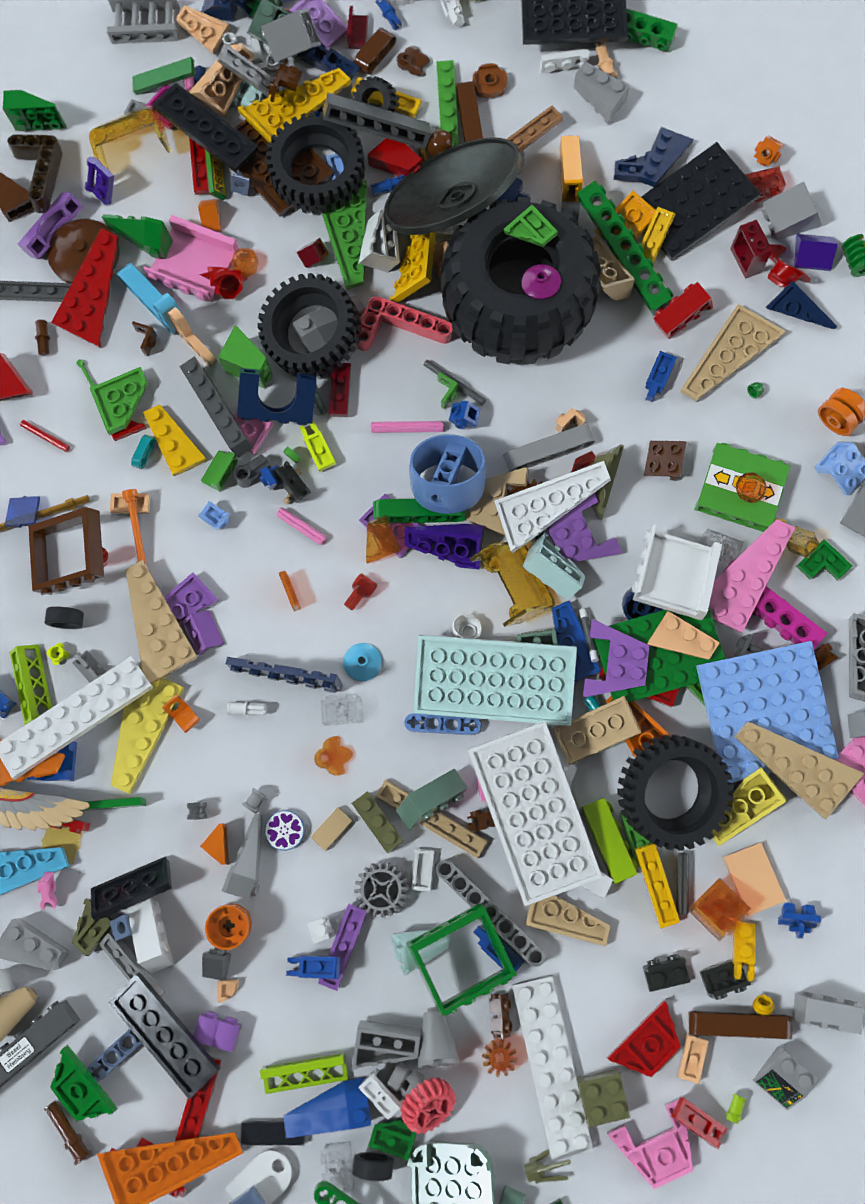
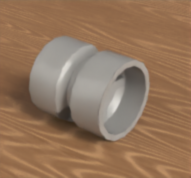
M398 1062L386 1087L394 1092L401 1091V1096L406 1098L405 1095L410 1094L411 1089L416 1088L418 1083H422L425 1075L416 1070L409 1071V1066Z

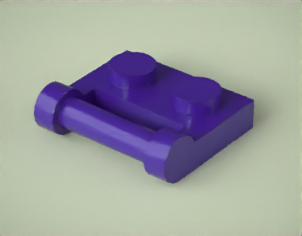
M88 157L87 182H85V190L92 192L105 206L109 205L112 201L114 175L97 158Z

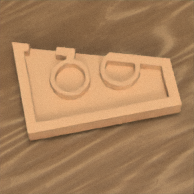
M185 5L176 18L177 23L213 55L223 41V35L230 29L228 23Z
M667 611L647 645L709 660L720 642Z

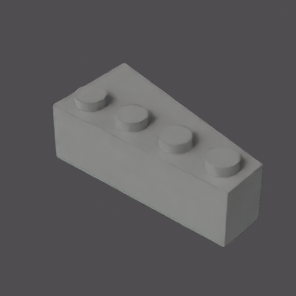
M853 613L849 618V697L865 702V616Z

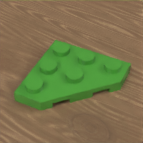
M141 367L90 388L109 435L127 428L149 385Z

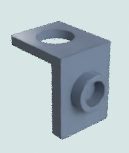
M240 172L232 174L230 191L248 196L251 187L250 179L243 177Z
M127 914L110 921L115 941L132 936L133 933Z

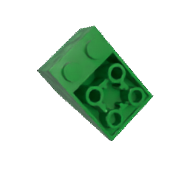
M23 90L3 91V111L15 131L67 128L54 103Z

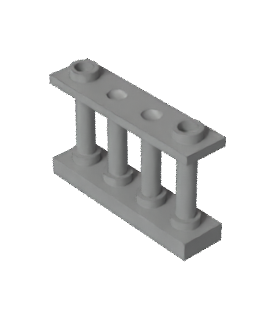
M108 0L112 11L115 12V26L107 27V34L112 44L179 41L176 25L172 23V9H180L178 0ZM156 10H166L165 24H155ZM132 11V25L122 26V12ZM139 11H149L148 25H139Z

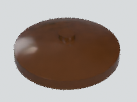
M78 219L60 227L52 236L49 242L50 247L47 249L48 262L56 276L65 283H72L101 228L113 234L110 228L93 219ZM119 244L112 270L115 269L119 260Z

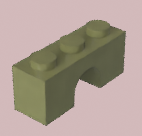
M368 791L351 803L386 853H390L404 842Z

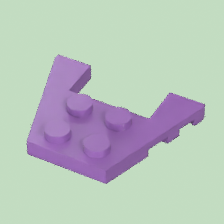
M594 493L547 528L554 546L557 545L560 548L558 552L566 560L570 559L572 562L623 553L615 537L597 545L581 511L598 503Z
M591 620L589 638L608 640L610 645L606 681L585 679L583 697L645 686L649 645L596 620Z

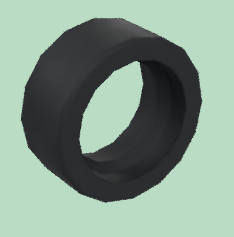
M52 606L46 609L44 623L55 628L80 629L83 626L84 613L75 608Z
M357 1153L353 1159L352 1174L359 1179L369 1181L390 1180L393 1174L394 1159L391 1156L380 1153Z

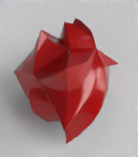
M207 267L208 272L199 274L210 280V286L215 287V293L221 295L225 300H233L243 290V283L248 279L241 270L224 267Z

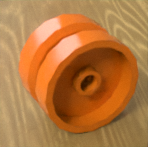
M837 388L829 399L818 408V415L824 425L832 432L841 436H849L858 427V424L865 420V401L850 389Z

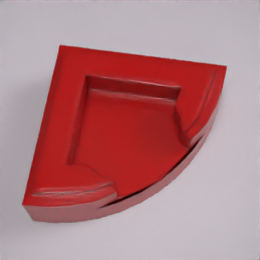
M771 244L770 246L773 251L769 259L774 262L773 258H779L786 252L787 248L782 244Z

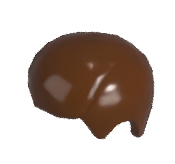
M443 129L435 130L431 133L427 149L432 157L452 147L450 133Z

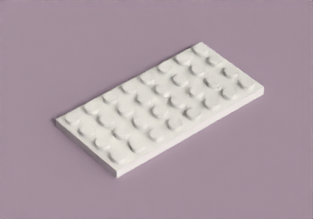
M545 721L468 749L524 906L602 878Z

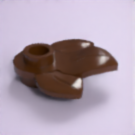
M417 46L407 47L403 53L397 56L398 67L402 70H408L410 74L415 76H422L421 67L430 63L429 57L424 53H420V49Z

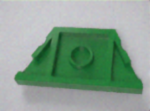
M68 1045L60 1051L62 1057L60 1063L56 1065L55 1077L52 1079L50 1089L75 1121L84 1120L87 1117L96 1118L106 1113L108 1115L113 1114L118 1109L72 1049Z

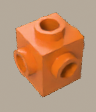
M770 135L766 136L763 142L760 141L754 150L756 151L754 157L757 158V163L762 166H769L773 162L776 163L782 154L780 151L784 144Z

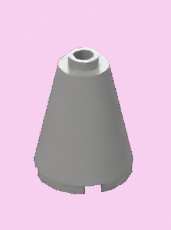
M436 1007L427 1008L428 1012L423 1014L418 1067L435 1068L436 1066L445 1067L459 1064V1056L446 1015L442 1016Z

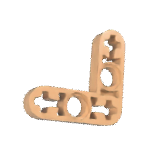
M174 307L168 312V315L177 332L209 367L213 366L217 362L216 358L192 333L185 317Z

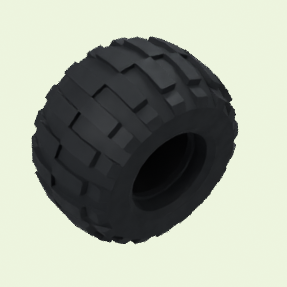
M517 197V202L508 203L507 199L494 201L490 209L487 210L485 208L468 218L463 226H458L451 237L450 246H447L443 256L440 279L443 307L449 322H453V329L464 343L466 341L469 344L472 343L474 352L483 357L489 356V354L494 355L499 363L510 365V360H521L523 365L536 364L538 357H547L549 360L559 355L566 344L570 347L583 333L584 328L591 321L596 308L601 286V268L598 252L594 251L593 239L587 229L579 226L578 219L566 210L558 212L556 204L543 199L541 204L530 202L531 197ZM533 205L558 231V235L544 247L506 235L504 228L528 207ZM509 260L532 261L555 268L560 274L561 285L558 292L552 297L534 299L527 294L518 295L502 290L493 282L489 269Z

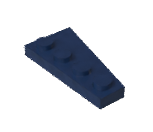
M661 127L638 181L655 187L665 176L669 168L675 164L676 160L692 145L694 139Z

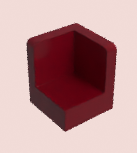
M320 238L305 245L296 252L306 268L321 261L329 254Z

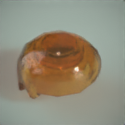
M239 248L232 256V268L241 270L247 277L256 273L259 264L256 252L250 248Z
M744 473L737 480L736 492L743 501L757 503L764 498L767 492L766 482L757 473Z

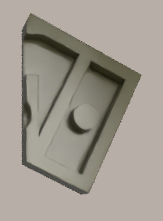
M86 898L83 902L85 905L83 914L78 919L77 931L74 933L72 944L85 956H90L111 930L110 921L112 919L108 916L94 921L91 917V900Z

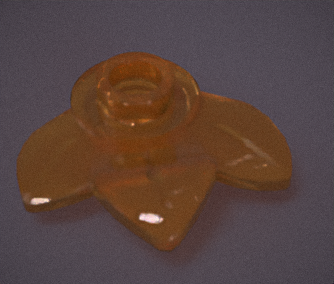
M333 736L324 741L322 749L318 750L314 756V762L319 768L327 769L332 775L345 774L343 764L351 759L353 752L347 747L340 746L339 736ZM326 755L328 760L322 761L321 756Z

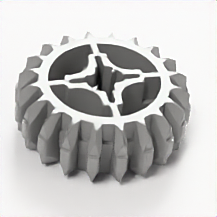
M379 862V868L376 869V865L372 863V871L367 867L364 868V871L367 873L366 876L359 873L358 876L363 879L362 882L355 881L356 885L361 886L360 889L354 890V893H361V896L357 897L356 901H364L360 904V908L368 906L366 914H369L371 909L374 910L373 917L377 916L378 911L381 912V918L385 917V911L388 912L389 916H393L391 909L394 908L396 912H399L400 909L397 904L399 903L401 906H404L405 902L401 898H408L407 894H403V890H409V886L403 887L402 884L406 883L408 879H400L404 874L403 871L398 874L395 873L398 866H394L390 870L391 863L387 862L386 868H383V862ZM386 872L393 877L386 882H381L374 874ZM370 879L374 886V891L367 897L365 888L367 881ZM397 881L398 895L394 901L389 890ZM390 882L387 890H385L387 891L386 895L381 893L374 897L378 889L377 883L384 886ZM378 897H382L389 903V906L378 907L371 902Z

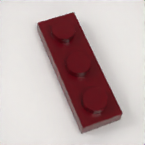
M342 363L343 366L341 368L337 365L333 367L335 372L331 375L330 417H348L351 363Z

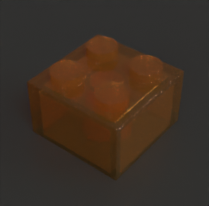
M719 878L690 907L689 912L721 942L749 913L751 908Z

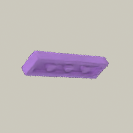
M348 904L328 957L341 958L339 979H319L318 984L335 991L338 990L365 920L366 910Z

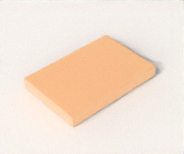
M761 842L722 857L747 916L786 901Z

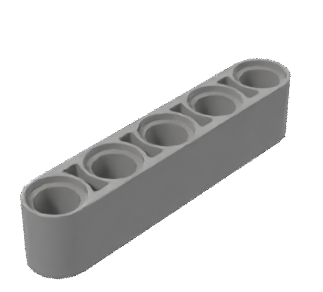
M584 424L509 450L503 454L509 472L521 468H530L593 445L595 440L588 424Z

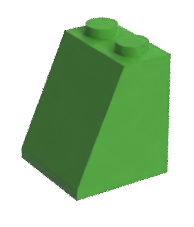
M234 326L218 356L225 373L240 378V368L257 369L260 374L259 387L265 388L267 383L271 382L273 376L267 358L237 326Z

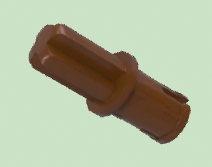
M36 320L37 335L35 340L37 341L38 354L46 356L49 355L48 341L50 340L47 321Z

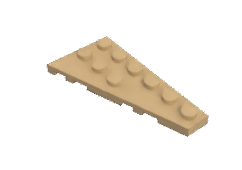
M737 304L682 387L680 393L696 402L783 336L786 331Z
M746 722L734 736L735 739L823 819L829 817L865 774L751 722Z

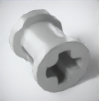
M253 788L252 794L242 805L251 812L258 813L257 809L263 800H267L268 797Z

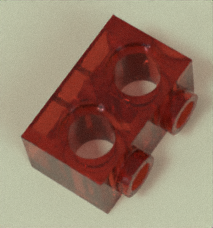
M780 166L745 174L761 193L760 198L754 202H759L765 198H772L782 193L786 186Z

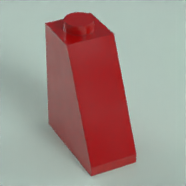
M385 138L367 154L370 167L396 176H406L412 171L415 174L421 169L419 165L422 164V158L405 143Z
M0 353V400L33 394L7 356Z

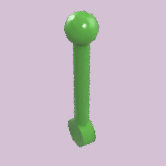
M79 359L76 364L82 369L90 384V388L96 386L84 367V361Z

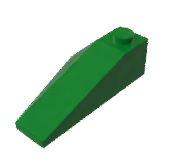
M103 214L102 219L108 228L151 257L166 259L173 239L163 221L141 216L140 219H135L134 216H128L127 219H124L120 215Z

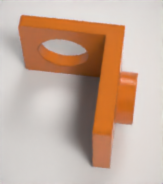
M177 694L162 707L185 733L200 721L190 706ZM173 703H180L177 709L170 710Z

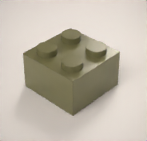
M617 1069L576 1078L588 1127L631 1118L621 1075Z

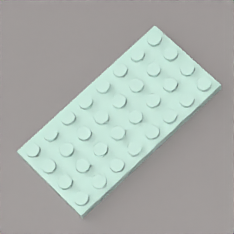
M418 635L413 713L527 723L545 721L546 724L571 726L577 646Z

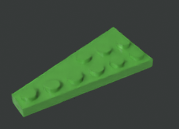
M367 180L363 181L361 188L358 187L359 192L357 195L352 194L353 200L351 202L345 199L344 207L341 208L337 204L336 211L332 212L330 207L326 208L327 213L322 214L346 290L364 285V265L358 264L366 231Z

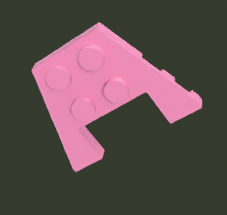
M679 1099L664 1105L674 1127L634 1146L624 1124L607 1132L610 1139L654 1189L693 1171L687 1128L671 1117Z

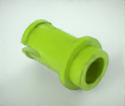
M733 1094L729 1110L725 1112L727 1114L726 1119L735 1124H738L739 1120L742 1121L740 1117L747 1099Z

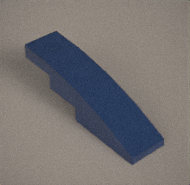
M321 45L296 55L299 59L326 73L340 68L351 80L360 69V66L332 48L328 51Z

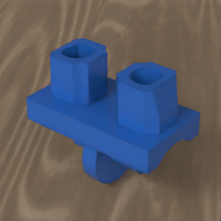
M784 903L781 915L778 917V925H788L789 931L795 932L797 938L802 939L804 933H811V928H816L817 923L821 922V916L816 915L814 905H803L801 907L802 914L795 912V904Z

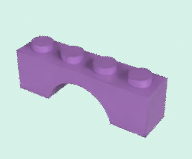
M61 192L50 205L49 210L42 214L17 245L30 257L40 259L50 247L49 242L55 231L64 223L73 220L84 206L71 193Z

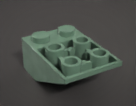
M261 0L247 34L268 45L267 41L263 39L261 26L290 13L268 0Z

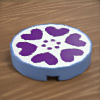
M282 810L269 817L265 824L264 833L266 840L272 847L277 850L287 851L294 849L301 843L304 838L305 828L303 820L299 815L292 811Z

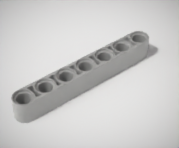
M442 860L438 863L436 867L438 876L471 908L477 904H472L469 901V896L472 892H478L481 896L478 904L483 905L485 909L487 907L495 909L496 914L493 918H490L496 932L515 951L534 967L541 966L544 963L545 953L452 862ZM444 863L451 866V872L446 876L442 875L439 870L440 866ZM457 878L465 879L466 886L464 889L459 890L455 887L454 881ZM503 921H507L511 925V929L507 933H502L499 929V925ZM518 936H523L526 940V944L521 948L515 946L514 943L515 938ZM531 952H540L541 958L538 962L530 960Z

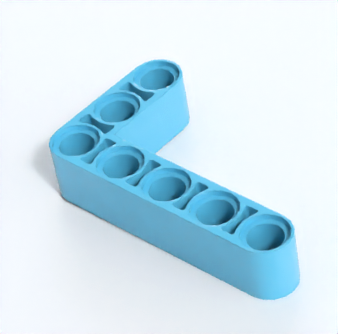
M132 263L127 264L116 273L122 283L171 334H174L177 330L168 312L174 307L180 311L175 300L168 293L162 296Z

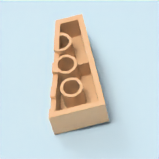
M243 44L230 45L231 48L252 62L255 55ZM216 61L189 93L217 115L222 116L226 114L243 79Z

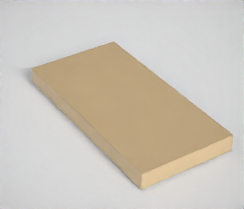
M625 696L572 719L571 726L559 725L553 728L569 765L642 733Z

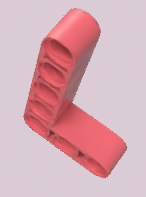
M376 296L370 299L361 318V325H359L361 334H356L359 339L367 338V340H359V343L356 345L361 351L369 350L382 322L443 344L449 343L452 340L453 327L446 320ZM414 319V321L408 322L407 320ZM369 322L374 323L373 325H367ZM427 324L431 325V327L425 328L424 326ZM445 330L448 331V333L442 334L441 331Z

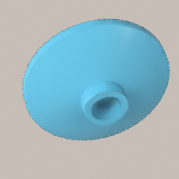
M359 643L347 650L343 665L346 673L352 679L368 681L379 673L382 666V658L374 646L367 643ZM360 658L366 659L364 664L358 662Z

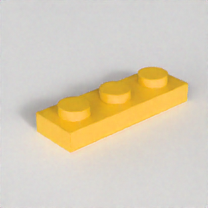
M657 207L641 243L645 251L643 253L646 259L649 257L653 263L675 217V213Z

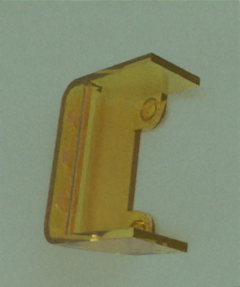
M148 105L98 124L89 133L94 157L109 170L102 144L152 125L155 126L158 139L168 153L171 152L160 114L153 109V105Z
M508 541L491 543L470 558L471 562L483 561L484 568L487 571L498 573L514 604L509 608L510 619L502 623L504 627L525 622L555 606L554 598L547 585L523 567L528 553L527 546L523 545L517 551L511 553Z

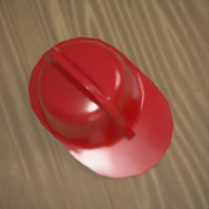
M773 258L775 264L768 274V279L775 285L786 287L791 281L794 283L797 280L806 283L811 281L804 272L785 264L778 258Z

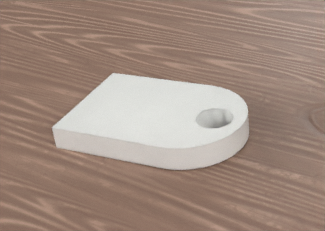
M265 1150L258 1154L225 1187V1190L233 1199H236L251 1186H254L266 1204H272L291 1182L293 1175L291 1161L280 1150ZM276 1159L284 1162L285 1167L283 1170L277 1171L274 1168L273 1162Z

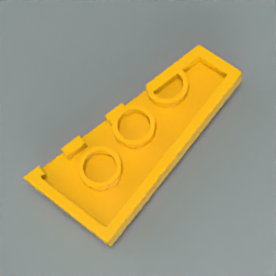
M160 404L143 412L173 476L179 475L207 461L205 456Z

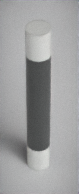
M582 608L579 610L591 662H598L599 657L594 639L589 638L591 626L587 610Z

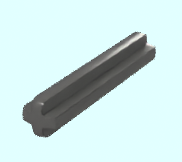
M678 853L677 913L682 915L689 913L688 853Z

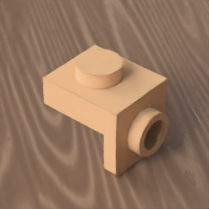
M571 408L566 414L562 413L556 420V431L559 433L565 431L573 422L578 426L584 425L586 421L585 416L580 411Z

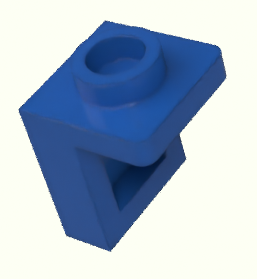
M277 465L270 469L266 466L260 470L261 476L259 478L264 487L268 486L270 491L281 485L273 474L274 469L278 467Z

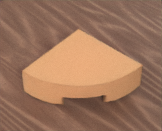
M239 979L217 981L218 1002L226 1001L234 995L239 985Z

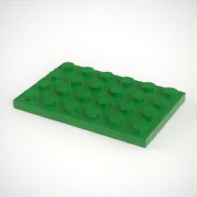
M709 608L702 620L671 612L720 642ZM668 610L613 624L609 627L647 644ZM594 639L606 678L610 641ZM719 643L709 660L649 646L645 686L610 692L612 701L625 696L629 703L700 683L696 665L724 660L725 656L721 644Z

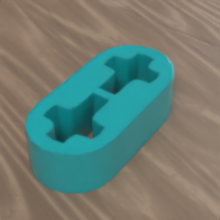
M146 434L142 436L131 460L133 467L138 469L145 467L155 445L154 437Z

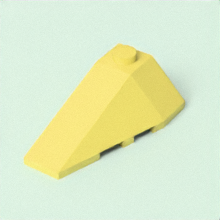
M762 768L744 778L732 794L734 795V800L727 802L732 807L731 812H724V816L728 817L726 823L720 820L718 825L722 829L719 832L714 829L711 831L714 835V841L720 846L786 802V796Z

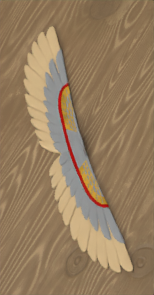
M0 788V823L6 828H11L12 826L14 829L22 830V826L29 830L36 831L37 828L49 830V826L61 827L62 823L72 822V818L82 816L84 813L80 810H85L90 806L87 802L68 799L67 797Z

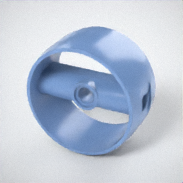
M453 434L437 435L422 441L413 450L409 464L410 486L413 496L421 506L437 513L452 514L473 507L482 498L486 485V462L482 449L474 441ZM438 465L431 482L419 476L426 469ZM462 465L476 473L470 479L457 483V475Z

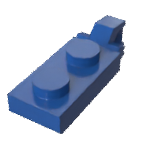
M663 351L659 352L646 382L645 389L649 391L645 400L652 402L656 393L661 394L677 357Z
M478 925L473 933L481 939L478 942L481 946L480 948L502 968L486 932ZM500 938L516 972L525 961Z

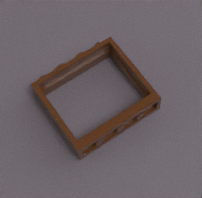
M83 507L28 526L33 592L41 593L42 596L46 594L52 595L55 591H66L69 587H80L82 583H93L94 580L104 577L100 512L98 510ZM83 524L86 570L48 581L46 535Z

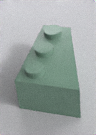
M454 768L410 793L396 809V812L408 830H411L421 822L431 818L436 812L445 810L451 802L456 803L460 801L468 787Z

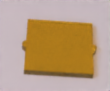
M50 827L49 830H46L45 837L42 839L41 849L63 847L68 862L73 864L76 852L80 848L78 845L81 834L69 832V828L62 827V829Z

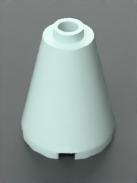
M429 930L392 934V944L396 959L403 964V966H400L403 975H407L417 969V965L406 943ZM449 935L418 951L424 964L448 950V945L451 944Z

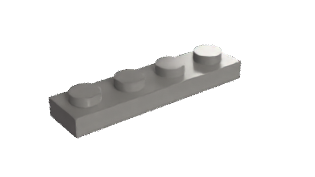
M225 44L222 47L217 62L269 97L268 92L273 77Z
M112 931L102 939L99 945L128 981L140 972L160 997L165 993L148 970L138 964L137 957L123 940L115 941Z

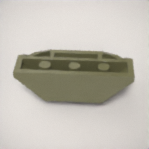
M622 444L598 455L596 462H591V465L604 461L611 479L610 482L594 493L598 503L591 507L600 520L604 516L624 445Z

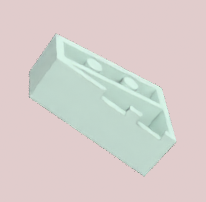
M543 532L530 545L523 567L529 573L539 578L545 585L555 590L558 595L569 600L582 588L585 575L570 559L566 560L558 552L560 548L557 545L553 546L546 539L548 535Z

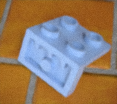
M838 441L814 467L818 473L831 474L845 495H850L865 478V459L854 442Z

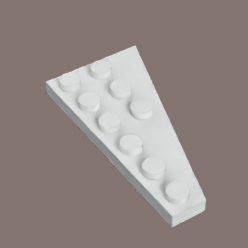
M604 461L495 500L494 502L511 553L517 551L610 482L611 479Z

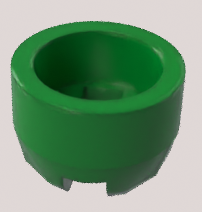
M760 382L750 384L747 387L749 395L752 398L761 396L764 392L763 384Z

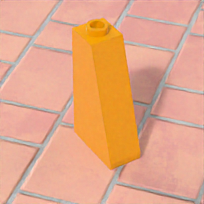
M561 136V203L562 201L579 202L577 192L582 189L583 184L579 136Z

